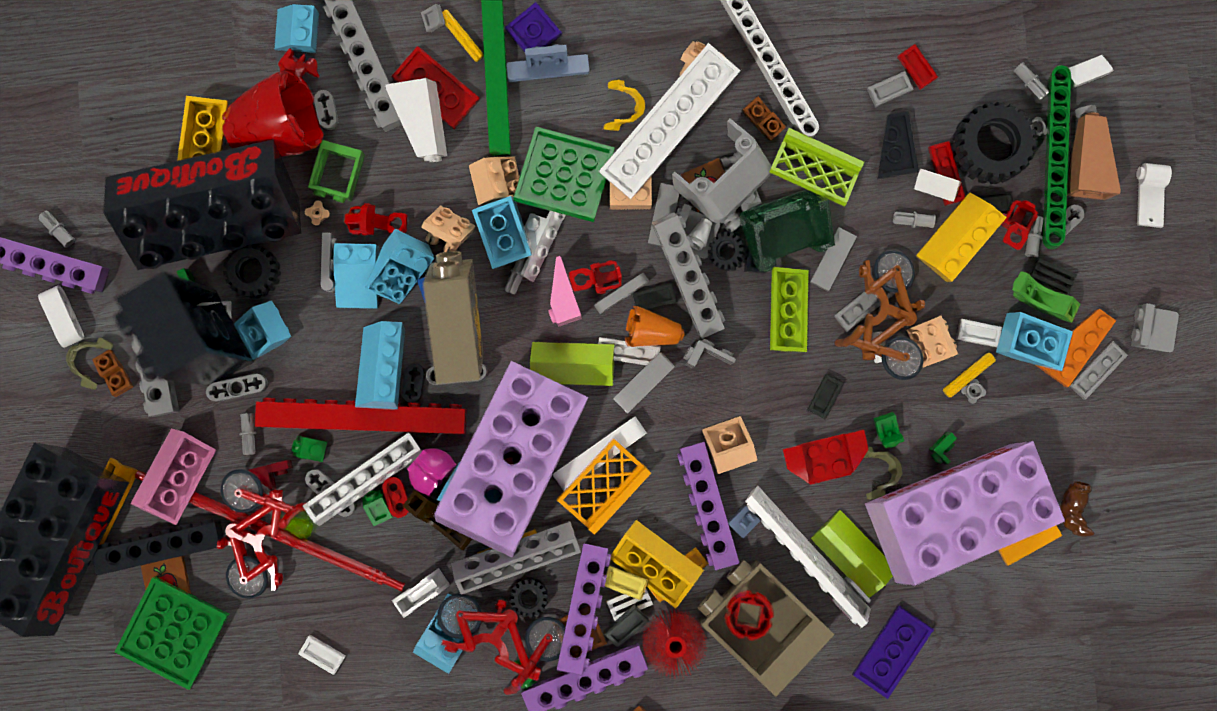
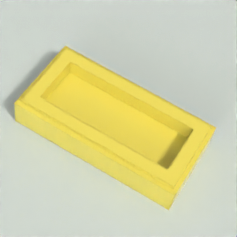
M609 566L604 587L642 600L648 580Z

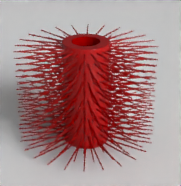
M674 607L673 617L670 609L671 624L667 613L669 626L667 621L665 624L659 613L660 620L658 617L656 620L659 624L651 621L653 625H651L652 629L648 632L650 634L642 637L649 639V641L643 642L645 643L643 644L645 646L643 650L645 654H648L649 661L652 662L655 659L654 663L656 661L659 662L655 665L656 667L660 664L665 668L663 670L669 672V674L674 670V676L676 665L679 678L677 659L679 666V658L683 660L689 673L688 665L691 667L692 664L697 669L696 665L688 658L693 661L695 659L697 662L699 661L697 656L700 654L698 652L708 648L703 647L706 645L698 643L705 641L703 640L704 631H700L701 627L698 626L699 624L692 623L685 615L678 613L675 616Z

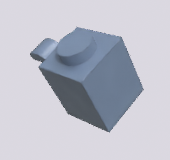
M743 505L727 522L740 537L744 538L760 522V519L757 517V513H752L747 506Z

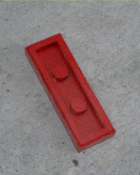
M947 141L929 146L928 150L935 173L961 182L950 142ZM962 183L954 202L943 199L945 206L961 202L965 198Z

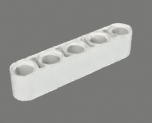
M635 416L552 475L564 491L612 438L626 449L647 434V432ZM615 445L608 451V459L620 453V449ZM597 463L594 466V470L599 468L604 463Z

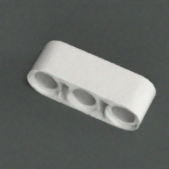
M57 285L38 294L42 308L62 347H68L84 339L82 328L61 286Z

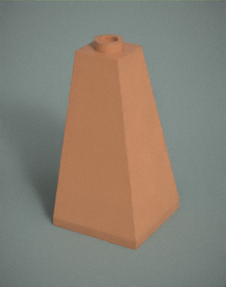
M1090 112L1078 119L1067 178V196L1107 200L1119 195L1121 189L1107 118L1099 116V113Z

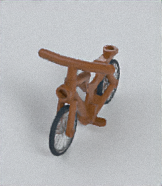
M891 250L882 253L876 259L873 271L875 281L871 276L870 260H865L863 265L859 267V276L864 278L866 294H874L879 299V313L876 317H873L872 314H867L864 326L859 325L845 339H837L835 345L837 347L852 345L860 348L863 360H874L875 355L880 356L885 370L892 377L899 380H909L917 376L923 366V353L917 343L907 337H895L889 340L885 346L880 344L905 325L911 326L915 324L917 320L916 312L925 307V301L918 300L913 304L910 303L907 289L912 285L915 278L914 265L904 253ZM883 289L895 293L899 308L889 304L888 297ZM887 315L899 319L872 340L873 327L885 320Z

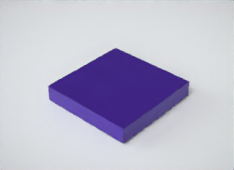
M537 2L532 4L505 27V30L524 52L525 49L532 47H547L562 35L559 28Z

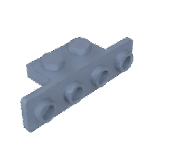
M556 44L547 47L525 49L526 61L507 63L509 82L590 73L588 55L567 56L566 45Z

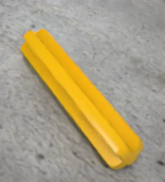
M444 10L442 14L447 28L475 62L481 60L484 57L482 51L448 10Z
M990 352L986 353L943 389L944 394L949 398L953 397L996 361L995 357Z

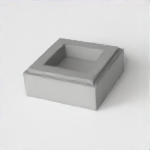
M435 4L421 12L426 32H432L445 25L440 5Z

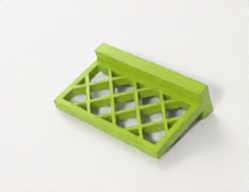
M789 128L769 172L845 206L864 161ZM784 148L793 150L795 154L787 156ZM806 156L812 159L814 163L806 165L803 157ZM798 158L801 167L793 168L790 160ZM785 162L789 170L783 171L776 168L779 163ZM822 165L830 167L832 172L825 173ZM817 167L820 175L812 177L809 169ZM804 171L807 179L802 180L798 178L796 172ZM840 174H846L852 177V179L844 182ZM836 176L839 184L831 186L828 177ZM823 179L826 187H818L815 181ZM842 188L845 194L844 198L836 195L834 190Z

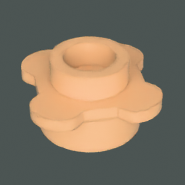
M315 201L312 207L305 209V215L312 219V224L319 225L320 222L330 215L329 211L325 210L322 206L321 201Z

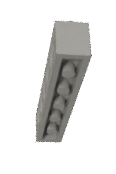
M671 213L651 222L698 335L703 339L725 329L722 323L725 321L721 310L717 311L716 309L717 299L713 291L709 292L707 285L710 282L705 273L702 274L699 266H702L699 256L697 254L694 255L692 251L694 244L690 235L686 236L684 232L686 224L682 216L678 217L677 214ZM678 232V240L670 242V235ZM685 251L687 253L686 258L683 261H678V254ZM693 270L695 273L694 277L687 280L685 278L686 273ZM697 289H702V295L699 298H694V292ZM710 308V313L707 316H701L703 309Z
M133 336L132 348L138 354L142 349L136 337ZM136 361V369L141 375L140 389L145 396L144 410L148 413V417L180 412L174 381L158 380L157 377L155 379L148 378ZM157 389H160L162 395L161 398L157 400L155 398V391Z
M567 522L522 538L513 557L495 549H490L453 562L451 565L455 583L462 595L581 553L572 524Z

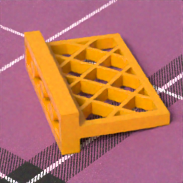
M612 438L557 498V501L595 535L648 478L651 472L619 442ZM615 445L620 449V458L608 459V451ZM623 461H633L637 466L632 472H624ZM606 462V473L594 474V466L597 463ZM609 462H620V472L609 473ZM621 476V484L618 487H609V477ZM606 477V488H595L594 478ZM583 478H591L592 489H580V481ZM606 491L607 499L604 502L595 503V492ZM592 492V503L580 504V493ZM577 493L578 504H568L564 499L568 494ZM581 507H592L593 514L587 520L581 516Z

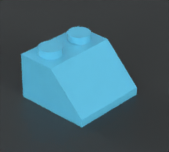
M293 4L278 9L275 50L288 51L291 48L294 52L316 53L319 12L315 6Z
M273 301L252 307L234 323L253 360L282 345L291 337L289 329L284 324Z

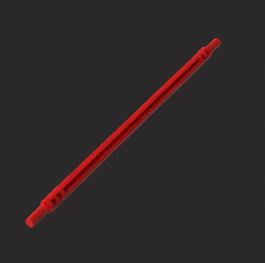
M139 470L135 474V478L141 481L146 476V473ZM196 492L193 493L188 502L235 523H239L250 516L246 513L232 510L227 505ZM259 519L247 528L258 532V530L269 523ZM279 528L276 537H272L270 534L266 535L380 585L386 584L400 591L404 589L405 583L388 577L385 572Z

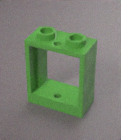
M322 140L308 188L314 191V195L325 198L326 195L333 196V200L345 203L346 200L352 202L365 154L361 150ZM329 153L355 160L346 193L319 186Z

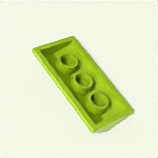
M772 267L770 350L807 352L808 270Z
M532 342L530 370L559 384L613 386L615 345Z
M840 509L810 538L868 598L882 589L893 577L886 557Z

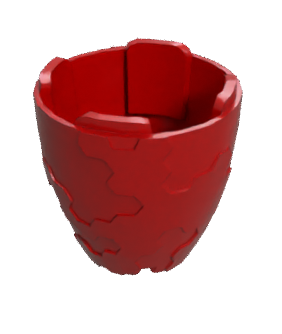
M279 71L258 82L238 97L222 115V119L225 120V123L222 124L223 133L231 148L274 140L280 156L284 157L301 154L316 148L322 142L324 135L313 105V94L304 81H300L296 75L289 71Z

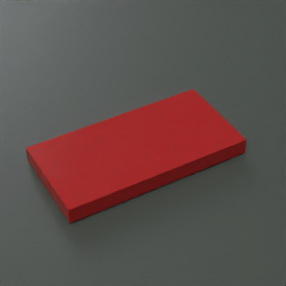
M419 46L413 50L391 76L397 83L423 78L436 82L442 120L453 130L480 100V97Z

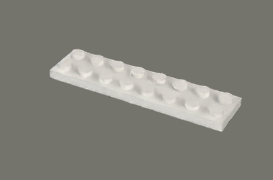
M708 43L601 168L599 173L629 199H632L741 70Z
M759 486L754 488L746 499L749 510L760 516L762 524L776 534L775 537L779 543L786 545L791 550L790 554L792 557L802 562L805 566V571L819 581V586L823 591L829 592L852 617L851 621L854 624H858L861 628L866 625L869 620L870 607L845 582Z

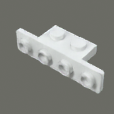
M550 211L547 218H543L530 213L524 229L532 255L528 257L521 276L532 282L535 281L566 215Z

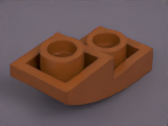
M759 96L755 97L741 110L769 141L786 128L777 115L767 108Z
M107 350L92 359L100 377L104 378L112 396L118 397L134 387L112 350Z

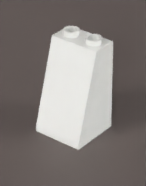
M423 78L385 85L416 156L424 158V161L429 162L442 161L441 157L447 156L436 82Z

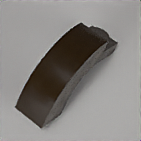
M415 489L403 507L414 517L434 527L459 549L464 551L472 538L435 520V512L439 503Z

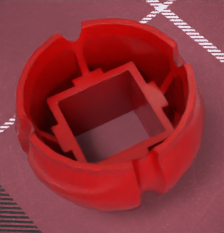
M750 590L741 591L735 594L726 605L728 612L725 613L726 624L729 630L740 639L743 637H747L748 640L759 639L766 635L773 625L771 622V618L774 617L773 607L770 601L759 592L753 594ZM741 603L760 606L757 624L737 621Z

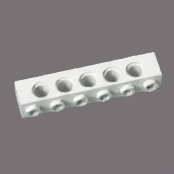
M407 433L304 504L303 507L312 521L320 526L380 485L387 478H390L413 462L422 450L410 433Z

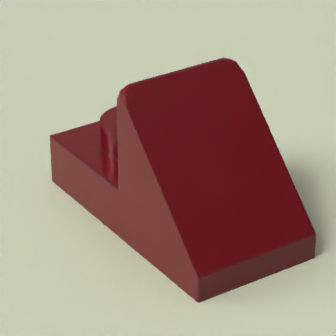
M285 460L249 469L248 471L256 475L261 484L273 490L277 489L273 473L275 472V476L287 474V469L293 468L292 460Z

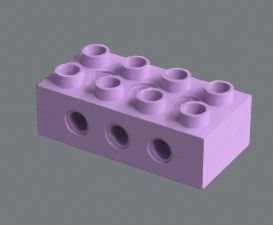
M511 361L435 512V520L501 553L513 557L584 410L588 397ZM526 415H534L539 423L536 426L530 427L525 425L522 419ZM508 452H516L520 456L521 461L515 465H510L504 461L503 457ZM489 490H498L502 495L501 501L495 504L487 502L484 495Z

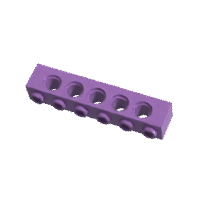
M0 237V253L3 249L6 251L4 257L1 258L0 256V263L3 264V269L15 272L16 268L23 270L22 274L31 277H35L36 274L43 275L42 280L55 283V279L62 281L61 285L74 289L75 285L82 287L81 291L94 294L95 291L103 292L109 272L108 268ZM24 254L25 261L21 264L20 257ZM44 260L45 266L43 269H40V262ZM64 265L65 272L60 275L59 269ZM84 271L85 277L80 281L79 274Z
M705 442L680 448V453L677 454L680 466L684 465L686 473L683 474L686 486L690 485L692 491L688 495L691 505H696L698 513L694 514L697 526L701 525L703 533L700 536L703 546L707 545L709 554H706L709 566H713L715 570L739 564ZM693 460H698L701 463V468L697 472H693L690 469V463ZM699 480H704L707 483V488L703 492L696 490V483ZM706 500H710L713 504L712 509L708 512L703 511L701 507L702 503ZM712 520L718 522V529L714 532H710L707 528L708 523ZM716 541H723L724 549L720 552H716L713 549Z
M583 544L557 666L559 671L582 675L583 671L587 672L589 659H586L587 650L592 649L594 638L590 637L591 629H596L598 617L594 616L595 610L600 608L602 601L599 591L600 587L604 588L607 575H603L604 566L609 567L611 554H607V548ZM592 562L597 563L599 566V571L595 574L590 573L587 569L588 564ZM586 583L594 585L595 592L588 595L584 593L583 586ZM581 604L590 606L591 611L588 615L583 616L579 613L578 608ZM575 626H585L586 634L582 637L575 635ZM576 645L581 648L582 654L579 658H573L570 655L569 651L572 646Z
M636 643L589 662L587 672L583 671L582 675L563 672L533 684L526 690L523 688L521 694L528 711H547L553 707L560 709L565 707L568 701L575 699V702L585 699L588 693L594 691L597 694L606 690L608 685H620L626 682L625 679L628 677H640L645 674V670H648V666L639 643ZM621 661H628L630 668L628 670H621L618 665ZM602 669H608L611 675L608 678H602L599 672ZM587 676L592 682L588 686H583L580 683V679ZM568 684L571 686L572 691L564 694L561 692L560 687ZM548 692L552 695V699L548 702L543 701L541 694Z

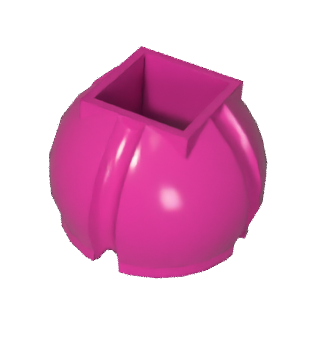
M425 449L407 470L412 486L421 494L429 497L443 483L442 479L444 477L447 478L457 464L449 454L442 450Z

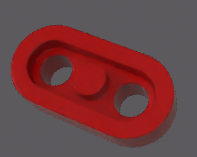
M398 477L387 478L383 483L382 489L388 509L394 517H404L409 511L405 508L402 511L397 509L398 503L404 505L408 499L404 483ZM392 483L397 485L396 491L391 490Z

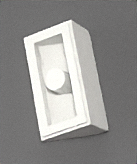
M1103 55L1070 67L1071 89L1106 76L1113 72V68Z
M920 169L914 189L954 202L961 182Z

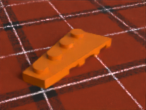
M1101 309L1095 310L1072 331L1062 371L1039 365L1036 366L1063 386L1069 387L1116 320Z

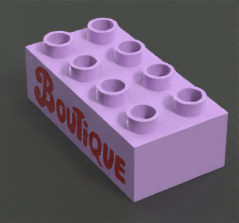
M1033 441L1006 445L865 503L895 583L917 585L1065 522Z

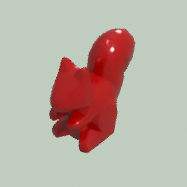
M291 48L288 49L278 63L280 72L289 71L296 75L300 81L305 82L302 77L306 72L319 78L317 60L310 58L305 62V54H302L300 58H296Z

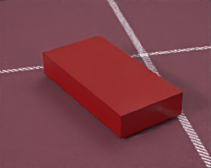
M916 44L897 56L920 90L938 78V75Z

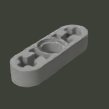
M642 273L594 306L599 314H602L646 285L649 280Z
M252 374L215 382L207 387L206 395L211 401L219 402L261 393L266 390L268 381L261 374ZM256 378L262 381L259 389L256 386H247V383L256 382ZM235 382L242 384V391L238 394L232 391V385ZM215 387L217 389H227V392L219 393L218 398L212 394V391H215Z
M318 469L309 471L305 477L306 484L317 495L335 484L324 472ZM312 474H319L320 477L318 479L322 484L325 481L328 482V484L322 487L321 491L318 490L321 487L319 483L311 482L313 480ZM355 502L349 505L350 512L341 511L338 514L343 517L352 515L356 510Z

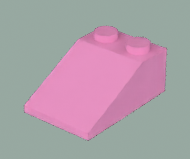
M561 256L556 257L550 301L552 309L548 310L552 322H557L558 327L582 319Z

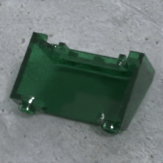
M801 191L739 214L740 224L755 266L761 272L771 271L777 264V258L810 247L817 252H824L829 247L835 246L829 200L812 191Z

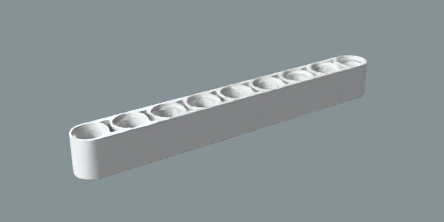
M720 0L795 130L813 138L819 130L818 121L748 1ZM739 3L742 8L739 10L734 9L732 4ZM748 20L752 23V26L745 27L742 21ZM755 37L760 38L762 44L756 45L752 39ZM762 56H771L772 62H765ZM773 73H780L783 79L776 80L773 77ZM790 90L793 97H785L783 91ZM793 108H801L803 115H796ZM810 125L813 128V132H805L803 126Z

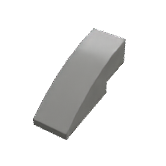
M660 352L613 399L629 413L675 366Z

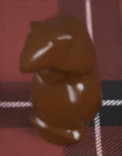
M1074 481L1073 484H1070L1063 495L1060 510L1065 520L1063 525L1066 529L1072 531L1074 535L1081 537L1093 536V530L1087 526V522L1082 515L1084 508L1089 502V493L1092 489L1090 484L1080 481Z

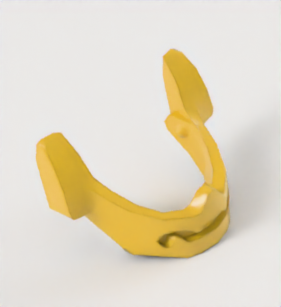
M613 80L608 82L609 89L626 92L636 102L635 114L631 118L625 120L614 119V122L604 124L603 129L619 131L622 124L634 122L643 115L645 101L636 89L626 87L625 81Z

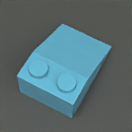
M512 196L472 210L492 269L532 255L520 212Z
M334 243L333 264L336 308L378 309V295L365 289L380 254V247L376 244Z
M1022 312L1007 313L996 353L1062 371L1073 332Z

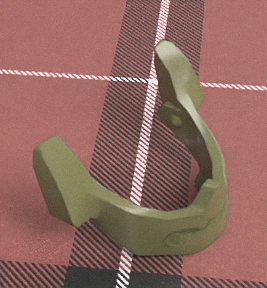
M98 338L97 342L83 341L73 345L66 354V362L71 372L82 380L81 386L96 390L97 384L90 380L91 377L78 372L74 365L76 353L86 347L111 350L113 343L103 338Z
M868 447L869 450L864 458H880L889 464L888 471L892 474L890 481L886 485L878 486L877 490L866 494L867 499H877L886 495V489L898 483L902 476V467L899 460L889 452H874L872 447Z

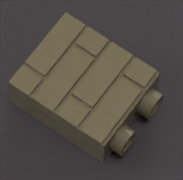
M742 559L726 576L733 584L721 596L717 591L713 590L699 604L697 608L704 614L699 619V622L777 697L835 634L761 563L755 560L749 565ZM750 590L753 594L759 592L770 601L773 607L774 617L771 618L773 625L769 632L759 639L748 640L747 637L740 639L729 630L726 624L725 613L728 612L726 605L735 594L741 591ZM741 603L737 621L757 624L760 606Z

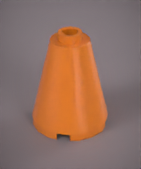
M634 305V309L630 310L626 324V331L629 332V337H625V343L628 347L674 345L683 340L684 329H682L681 324Z

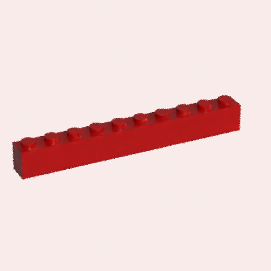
M263 398V402H256L255 427L466 434L467 409H462V405L449 404V408H441V404L429 403L428 408L420 407V403H408V407H400L398 402V409L355 407L356 401H346V405L337 404L338 400H325V404H317V400L304 399V403H296V399L283 398L282 403L275 402L276 398Z

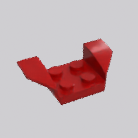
M860 430L802 443L783 449L787 469L811 485L851 475L869 449L865 431Z

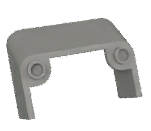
M732 119L727 121L728 137L735 142V149L742 157L715 183L711 182L708 178L699 177L689 184L676 172L672 174L674 189L714 223L724 222L771 175L769 172L771 164L755 139Z

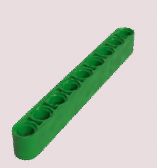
M481 0L490 156L511 155L503 0Z
M1063 65L1054 68L1048 82L1043 244L1051 250L1057 249L1065 241L1071 71ZM1061 74L1065 80L1059 81L1055 78V75ZM1061 94L1064 97V100L1058 101L1055 99L1054 95ZM1060 114L1063 120L1057 121L1053 115ZM1053 134L1061 135L1062 141L1054 140ZM1052 154H1059L1062 161L1057 162L1053 160ZM1058 174L1061 177V181L1055 182L1052 180L1051 175ZM1057 194L1060 197V202L1052 201L1050 195ZM1056 214L1060 221L1057 223L1052 222L1050 215ZM1049 235H1056L1059 238V242L1052 243L1049 240Z

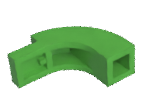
M1022 271L1014 281L1013 296L1019 301L1052 317L1073 322L1080 303L1074 297L1050 290L1035 281L1028 273Z

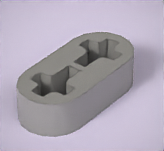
M320 90L314 96L318 121L324 129L332 130L338 125L335 101L329 91ZM324 95L329 99L326 101L327 108H324L323 103L319 102ZM326 112H328L329 116L333 118V120L330 121L329 125L326 122H323V120H326L327 118Z
M1071 205L1066 208L1065 235L1084 218V210L1079 205ZM1070 211H1077V218L1067 219L1072 214ZM1057 216L1052 222H1059V217ZM1050 234L1052 237L1058 238L1056 235Z

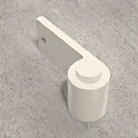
M1143 163L1137 169L1136 177L1139 179L1137 225L1163 227L1164 189L1171 179L1172 171L1170 166Z

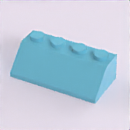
M380 321L363 328L355 407L398 409L405 329L402 322Z

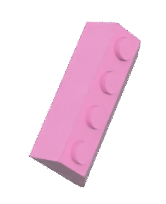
M171 428L130 504L177 525L216 450L183 431Z

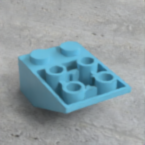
M394 229L383 244L365 289L400 304L434 260L430 246Z
M457 598L445 604L442 609L441 618L447 630L455 634H461L455 620L456 613L459 610L477 612V610ZM437 610L415 646L413 653L449 674L462 650L457 649V653L445 651V646L441 645L442 640L454 643H463L464 641L463 638H453L442 631L437 619ZM467 621L471 631L477 622Z

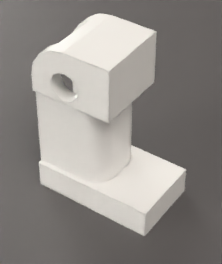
M438 568L421 580L420 583L394 598L392 602L404 618L429 599L439 595L450 584Z

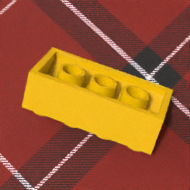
M186 96L177 161L222 151L224 138L222 124L225 123L222 115L228 108V101Z
M969 192L916 254V257L946 282H952L1007 217L990 203Z
M637 520L625 533L610 558L628 573L647 579L646 587L674 608L678 607L704 571Z

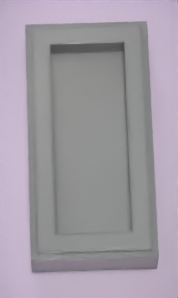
M904 71L868 87L867 91L874 106L877 107L913 91V87Z

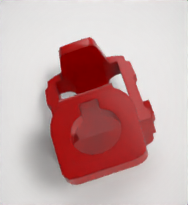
M1015 200L1010 205L1008 212L1003 214L1007 218L1001 224L1007 229L1003 238L1005 244L1016 250L1022 249L1028 239L1031 227L1038 217V212L1035 210L1036 205L1027 200ZM1016 204H1017L1018 207H1017L1016 211L1014 212L1012 218L1009 219V217H1010L1012 211L1014 210V208H1015V206H1016ZM1026 212L1033 213L1026 226L1021 225ZM1012 232L1021 236L1019 243L1011 241L1010 235Z
M364 203L362 206L351 207L349 213L345 214L344 223L348 226L349 233L354 235H374V228L392 233L395 228L391 226V221L400 218L402 225L397 230L406 233L407 214L392 213L389 216L376 214L375 205Z
M612 260L601 264L599 262L590 265L591 270L580 268L569 272L573 291L587 290L593 284L596 294H605L607 290L619 288L622 283L620 267ZM615 266L614 271L601 273L599 270L602 267ZM577 274H584L589 276L590 280H587L584 285L579 286L575 283V276ZM618 280L619 284L603 287L605 283Z

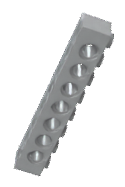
M325 0L324 10L328 18L332 17L334 20V24H332L336 36L340 35L343 40L340 43L344 54H349L351 58L348 63L353 73L357 72L359 79L356 81L361 91H366L368 97L365 98L369 109H374L376 116L373 118L377 127H382L387 132L402 125L385 85L390 84L353 0ZM342 12L348 13L346 18L339 19V15ZM349 31H356L353 37H347ZM363 48L364 53L361 56H356L355 52ZM366 67H373L370 74H363ZM375 85L381 86L379 92L372 93V88ZM388 103L389 109L384 112L380 111L381 105Z

